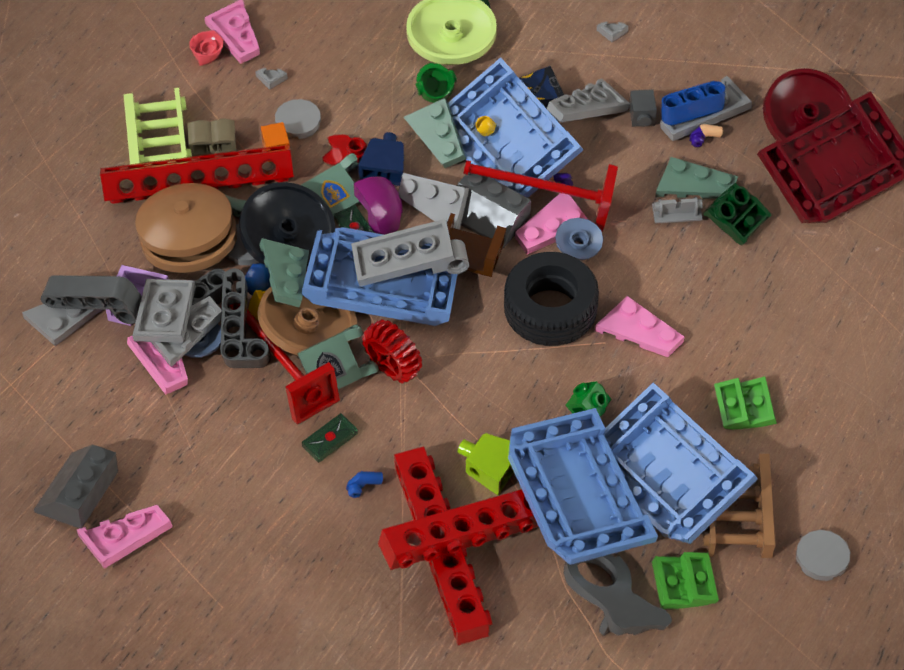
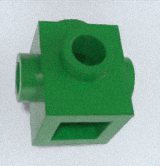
M597 381L580 383L573 390L574 394L565 406L572 414L596 408L601 417L606 412V407L612 399L605 392V388Z

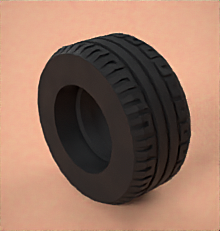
M541 252L523 259L511 269L506 278L504 313L507 322L518 335L535 344L560 346L574 342L591 329L596 319L599 289L595 275L586 264L565 253ZM554 290L564 293L572 301L560 307H545L537 304L530 297L541 291Z

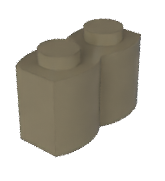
M222 118L212 122L196 120L188 123V144L192 156L236 151L234 120Z

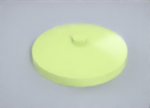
M422 0L410 12L406 25L407 38L414 51L429 61L445 65L464 64L483 56L495 41L497 27L492 10L481 0Z

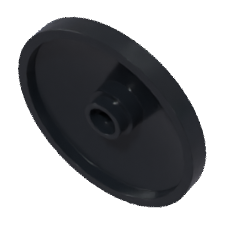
M290 182L272 183L256 190L244 204L239 219L240 237L245 248L257 262L265 264L264 252L260 249V242L263 238L309 250L308 268L317 231L322 230V234L334 233L336 228L333 214L326 202L309 188Z

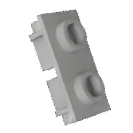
M697 197L681 199L680 202H676V199H658V202L652 203L655 223L703 220L701 213L703 208L702 199H697Z

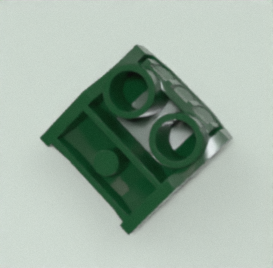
M734 183L725 190L703 213L704 216H708L721 230L741 246L772 215L757 197L749 194L747 189L739 186L737 183Z

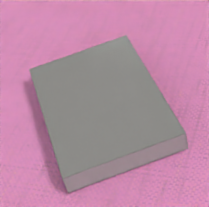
M146 279L132 335L133 340L183 343L196 288L195 280Z

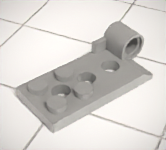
M446 219L351 243L357 280L360 287L432 268L434 274L447 271L450 274H460L469 267L465 243L457 239L450 240ZM425 244H432L428 249H421ZM401 250H409L405 255H398ZM378 256H385L384 259L379 262L374 261L375 258Z

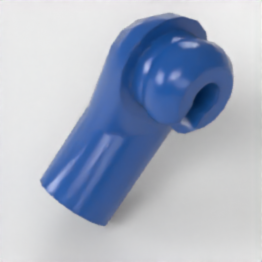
M358 472L347 482L346 490L348 495L352 498H357L361 496L362 488L366 484L381 485L383 473Z

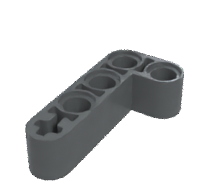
M235 268L226 271L223 276L221 355L224 363L230 368H262L270 362L269 348L262 339H246L248 287L244 273ZM234 281H238L236 283L237 292L233 291L232 285H234ZM234 303L240 304V307L236 310L229 309L230 305ZM236 326L240 328L237 333L231 334L228 332L231 327ZM231 350L239 351V354L235 357L227 356ZM256 350L264 351V354L260 357L252 356Z
M53 275L49 277L40 300L51 308L111 310L119 321L126 324L136 323L142 296L130 280L120 276Z

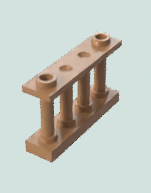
M759 454L757 464L746 466L756 475L758 479L757 486H754V489L748 488L738 498L754 499V502H758V509H755V511L725 510L715 520L755 522L756 525L760 526V532L756 534L716 533L714 521L707 527V530L703 531V546H708L709 557L714 556L716 544L756 545L757 548H761V558H772L775 548L770 454Z

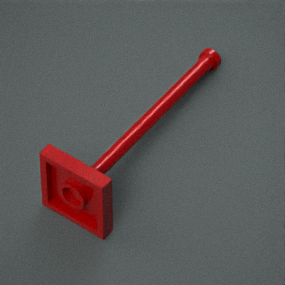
M466 160L463 174L468 175L471 173L594 200L596 204H599L595 224L603 232L612 201L618 166L608 165L602 190L598 189V191L471 164V161Z
M238 303L230 305V308L232 310H236L240 307V304ZM247 309V324L260 339L267 343L271 353L295 380L286 385L285 388L291 417L297 425L340 401L335 369L329 362L303 375L286 353L265 335L257 319Z

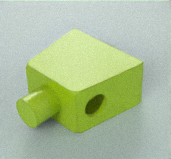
M487 433L483 434L476 444L463 439L457 452L467 457L466 473L499 496L514 473L508 460L510 440Z

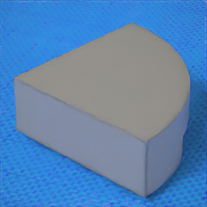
M602 22L597 25V31L613 43L628 32L629 26L618 22V24Z
M262 68L255 71L256 77L269 90L288 79L287 73L281 69L267 70V68Z

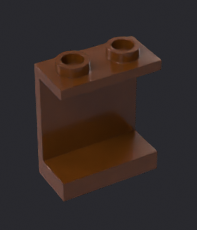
M451 213L447 221L450 240L457 239L465 243L469 267L466 271L492 277L504 246L507 228L497 225L493 238L453 228L455 214Z

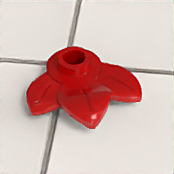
M343 134L329 136L327 139L333 149L326 153L322 160L329 165H336L346 156L353 153L358 158L357 162H359L367 148V144L358 137L350 138L348 135Z

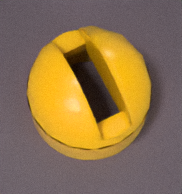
M481 116L477 119L475 127L482 136H489L495 131L496 124L490 117Z

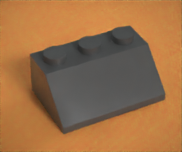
M469 173L457 185L469 188L461 225L478 235L493 238L497 225L507 228L503 249L515 236V232L530 219L531 200L490 177Z
M93 444L72 452L34 508V512L82 529L118 473L116 452Z

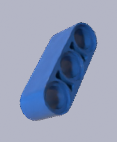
M711 81L665 95L662 98V121L668 125H676L721 111L725 106V85L719 81Z

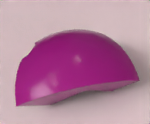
M369 177L355 182L354 196L368 211L369 230L372 233L383 235L397 232L400 227L403 208L399 193L392 182L384 177Z

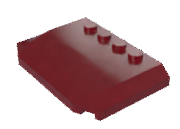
M871 91L853 100L844 108L780 142L778 140L757 153L801 223H827L904 179V140Z

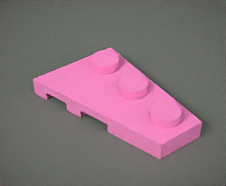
M239 0L204 17L205 24L210 30L215 31L222 37L224 46L240 64L260 55L259 46L251 28L243 0Z
M560 193L515 232V239L525 253L530 254L556 242L557 229L563 222L572 218L587 219V217L570 195Z
M628 296L595 325L596 332L601 334L607 332L615 335V339L621 341L626 339L639 344L640 348L665 357H669L684 342L683 335Z
M133 336L127 338L128 346L165 395L187 386L188 378L182 358L171 367L151 342L134 341Z
M155 505L126 514L124 519L110 523L109 520L100 522V526L86 530V527L77 529V533L105 569L172 528V524L159 506Z

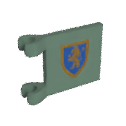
M353 153L346 156L340 163L302 184V186L314 191L326 202L334 218L360 203L354 196V181L346 172L358 166V158Z

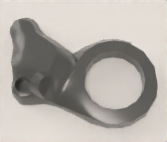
M609 554L572 565L565 562L563 574L568 586L590 603L600 607L603 611L604 619L599 628V632L603 636L609 631L618 636L623 634L638 635L650 629L665 630L670 625L672 618L666 610L651 605L632 592L631 572L619 555L615 558ZM593 563L600 566L611 576L613 585L597 586L590 583L580 574L577 565Z

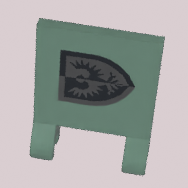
M352 325L344 331L297 353L306 374L329 362L335 369L338 389L378 372L379 368L377 363L373 361H368L360 367L357 365L348 341L363 335V330L358 325Z

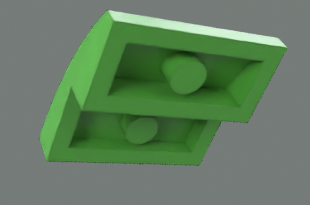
M765 377L741 383L739 378L714 384L724 429L758 428L777 424Z
M684 552L681 557L655 556L652 566L662 609L699 607L718 602L719 599L709 553Z

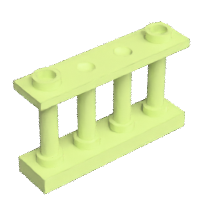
M174 88L176 100L145 104L134 102L133 93L124 94L130 164L192 157L191 149L186 148L182 113L183 110H187L185 96L180 97L179 88ZM177 109V117L141 121V119L137 120L136 117L141 116V113ZM179 126V135L147 139L138 137V134L144 130ZM181 144V152L146 157H144V154L140 155V151H144V148Z

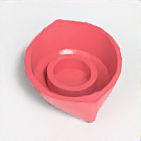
M213 30L197 33L190 40V49L200 66L216 60L222 51L223 39Z

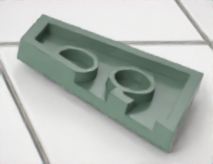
M445 98L404 116L405 120L444 168L466 159L449 104Z
M671 157L656 190V197H664V194H676L677 198H686V195H699L703 199H717L731 185L737 183L738 176Z
M262 238L260 249L264 252V263L270 273L269 281L275 301L300 307L309 250Z

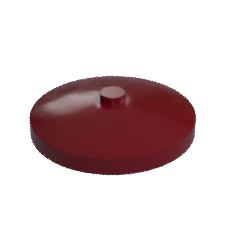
M794 69L779 76L768 89L763 102V116L769 132L776 141L779 140L780 142L844 108L852 100L845 88L830 75L814 69Z

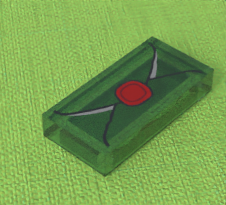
M356 205L334 213V219L340 228L344 227L374 233Z
M340 413L302 441V447L319 463L357 435L358 430Z

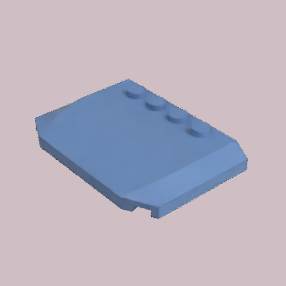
M501 57L448 102L466 160L471 161V164L549 180L583 151L578 142L562 127ZM481 116L490 117L496 124L495 131L489 136H482L475 127L477 119ZM494 179L527 198L539 189Z
M344 227L335 228L334 233L322 234V230L317 231L302 288V295L311 303L432 326L449 321L457 274H450L447 271L434 274L432 268L360 287L357 280L351 243L378 237L383 234ZM425 244L421 249H428L432 244ZM401 250L398 255H405L409 250ZM378 256L375 258L374 261L379 262L383 260L385 256Z
M652 383L606 427L604 432L610 449L642 514H647L653 527L667 538L691 544L758 480L752 471L738 459L736 460L673 403L670 397L655 383Z
M596 408L512 428L510 434L508 460L546 544L570 565L654 543L658 538L648 515L642 514L604 436L606 428Z

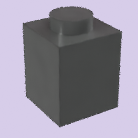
M630 90L629 109L632 127L655 126L657 109L654 90Z

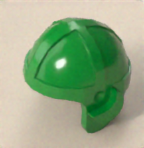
M426 64L417 74L415 83L418 91L417 94L430 103H435L444 98L448 99L454 90V83L457 82V78L453 70H448L440 64Z

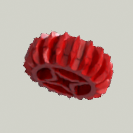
M381 319L372 323L364 332L362 344L365 347V352L370 356L369 359L376 362L380 371L391 377L393 381L397 380L402 384L408 382L423 367V360L419 355L420 351L415 347V343L396 324Z

